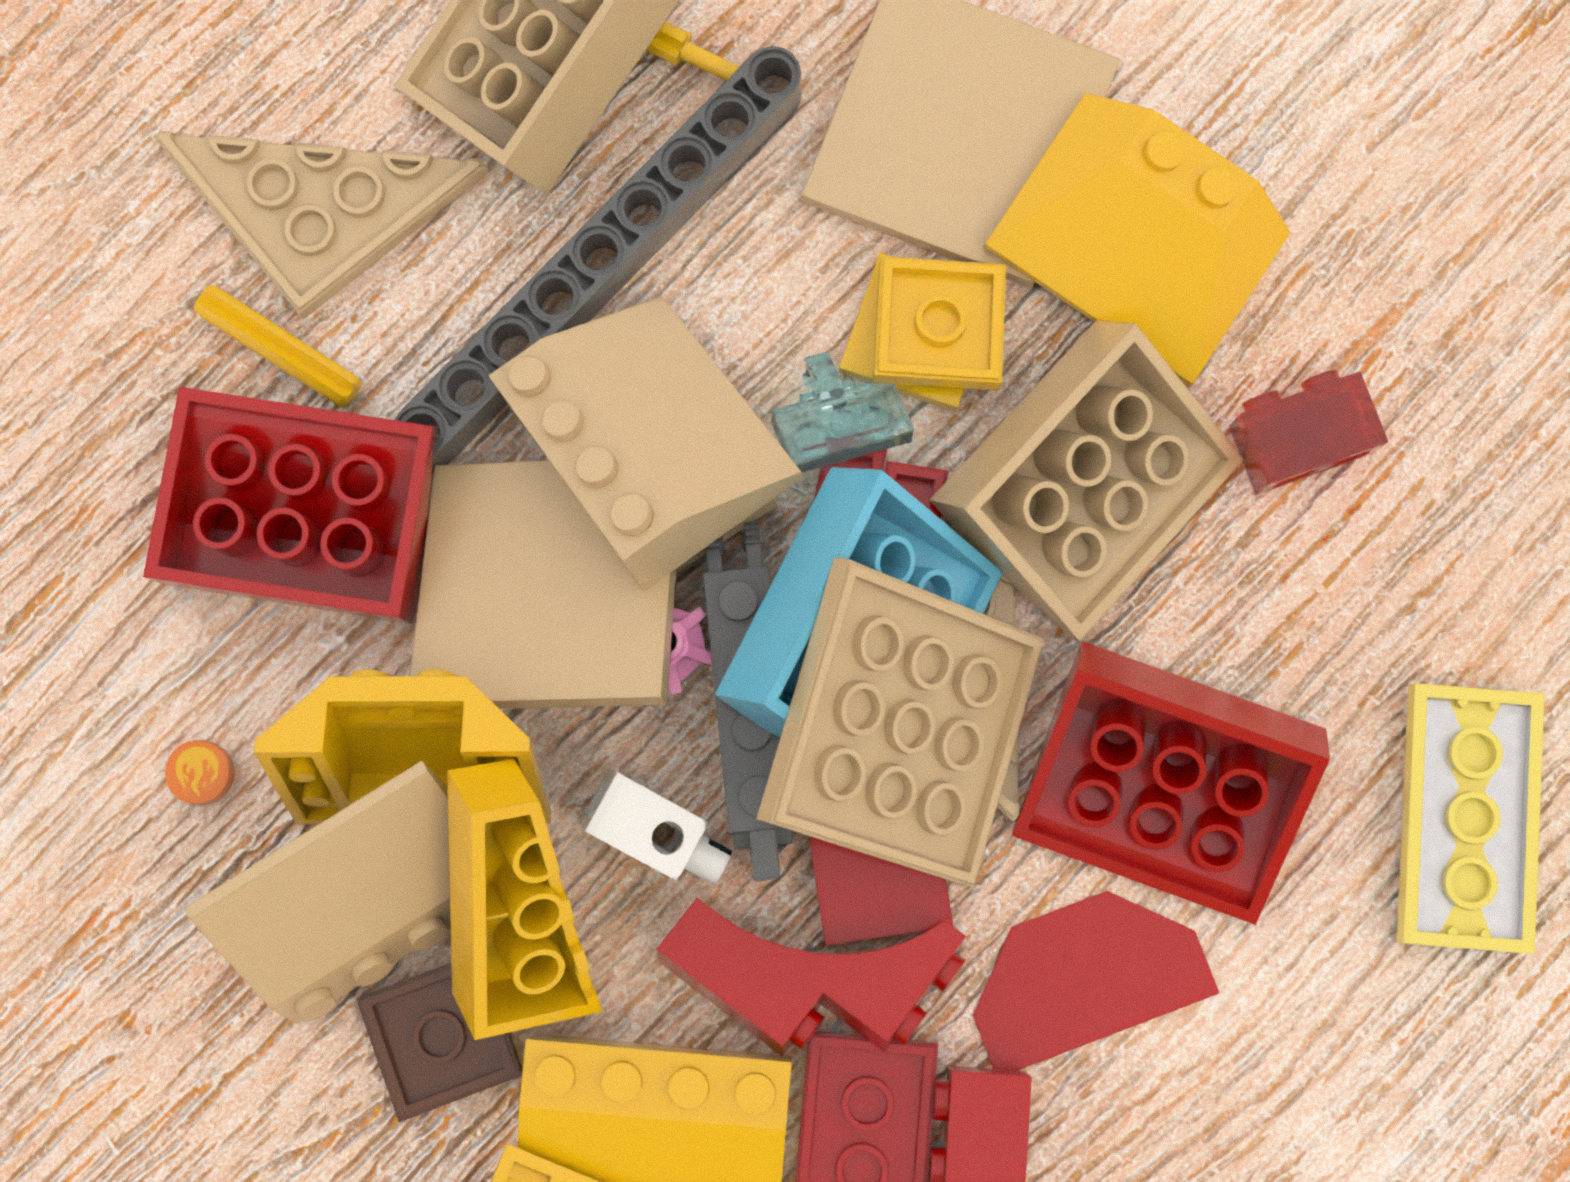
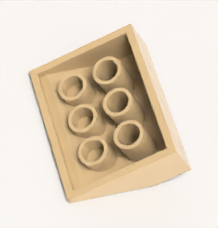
M450 0L394 84V87L501 165L548 195L679 0Z
M663 296L541 338L488 375L516 417L643 591L804 478L801 470Z
M1095 321L933 495L930 501L960 536L1003 572L1002 575L1071 638L1081 641L1244 459L1136 323Z
M420 761L184 907L188 918L271 1010L295 1024L322 1017L333 1009L336 999L357 986H367L378 982L390 973L392 964L414 950L423 951L434 947L448 935V929L451 928L448 786L423 761Z

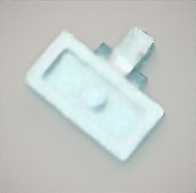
M829 351L805 357L806 372L803 373V380L808 393L800 394L798 403L772 409L771 423L778 441L801 472L912 442L914 432L895 384L872 382L856 386L853 380L841 383Z

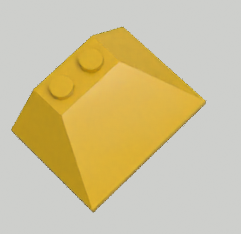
M1085 93L983 247L1094 322L1136 323L1179 379L1188 386H1191L1291 232L1258 180L1153 109Z
M359 670L353 672L351 676L329 677L255 739L254 754L296 825L322 823L420 761H423L448 786L447 770L508 759L516 761L540 802L545 822L551 823V809L530 738L466 676H456L454 673L446 670H424L418 673L417 676H389L377 670Z

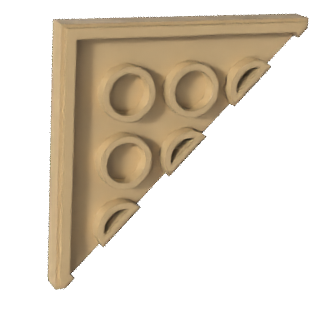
M159 131L153 136L303 319L317 310L489 173L487 166L478 158L457 160L434 158L431 154L387 150L377 153L346 150L345 147L307 143L286 145L264 143L258 139L209 135V138L175 135L171 131Z

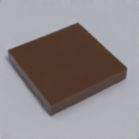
M451 963L356 998L398 1122L522 1076L523 1068L510 1033L474 1040L452 994Z

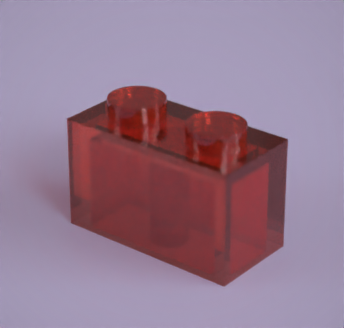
M1337 369L1329 370L1301 383L1303 391L1281 399L1278 390H1274L1242 403L1244 412L1240 413L1229 425L1239 454L1244 459L1242 462L1256 496L1372 455L1389 442L1361 371L1340 378Z

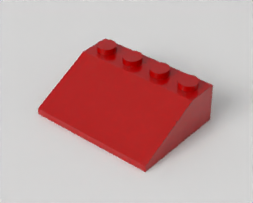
M179 386L143 577L170 586L413 624L425 551L435 428L416 423Z
M1081 641L1020 808V815L1016 819L1012 836L1256 925L1330 761L1326 728Z

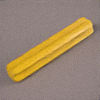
M207 286L196 300L194 310L201 318L336 405L347 407L358 394L362 383L357 376L217 286Z

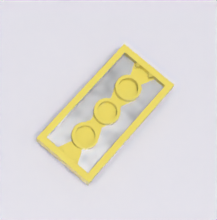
M1419 683L1408 685L1397 943L1535 954L1545 693Z

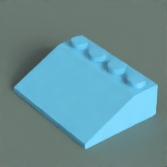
M831 467L715 693L718 698L756 725L779 738L783 731L834 558L850 559L982 614L1003 573L883 470Z

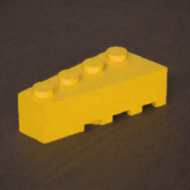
M508 759L447 770L452 994L474 1040L602 1012L598 995L593 988L588 972L590 968L575 929L573 922L575 918L570 901L560 879L559 865L540 802L516 761Z

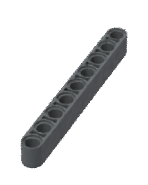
M776 46L761 48L755 52L398 413L394 420L439 426V439L433 449L432 471L435 465H448L508 405L488 376L510 361L502 359L498 355L500 346L506 339L512 336H523L529 340L528 347H530L541 338L589 322L795 113L800 105L802 85L799 61L793 53L785 48ZM772 75L781 76L789 82L786 89L777 93L765 92L760 89L758 84L764 78ZM729 118L739 119L747 126L744 132L734 137L722 136L716 132L715 128L720 122ZM687 161L696 162L704 168L701 175L691 181H681L672 175L676 166ZM641 205H653L661 211L657 220L649 225L641 226L629 221L632 211ZM607 248L617 253L616 260L607 269L594 270L585 265L590 253L596 249ZM566 292L573 296L572 305L562 314L551 315L542 311L544 301L553 293ZM479 380L484 383V393L474 404L460 405L455 402L456 391L464 382Z

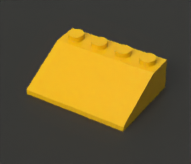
M534 1034L527 1038L525 1042L519 1103L518 1148L600 1182H782L792 1056L783 1055L781 1057L774 1054Z

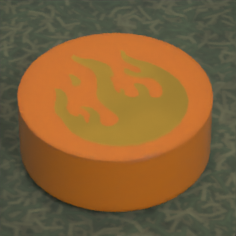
M204 740L189 741L177 747L170 755L165 768L166 782L173 795L183 802L196 805L211 804L224 797L230 790L235 775L234 764L228 752L221 746Z

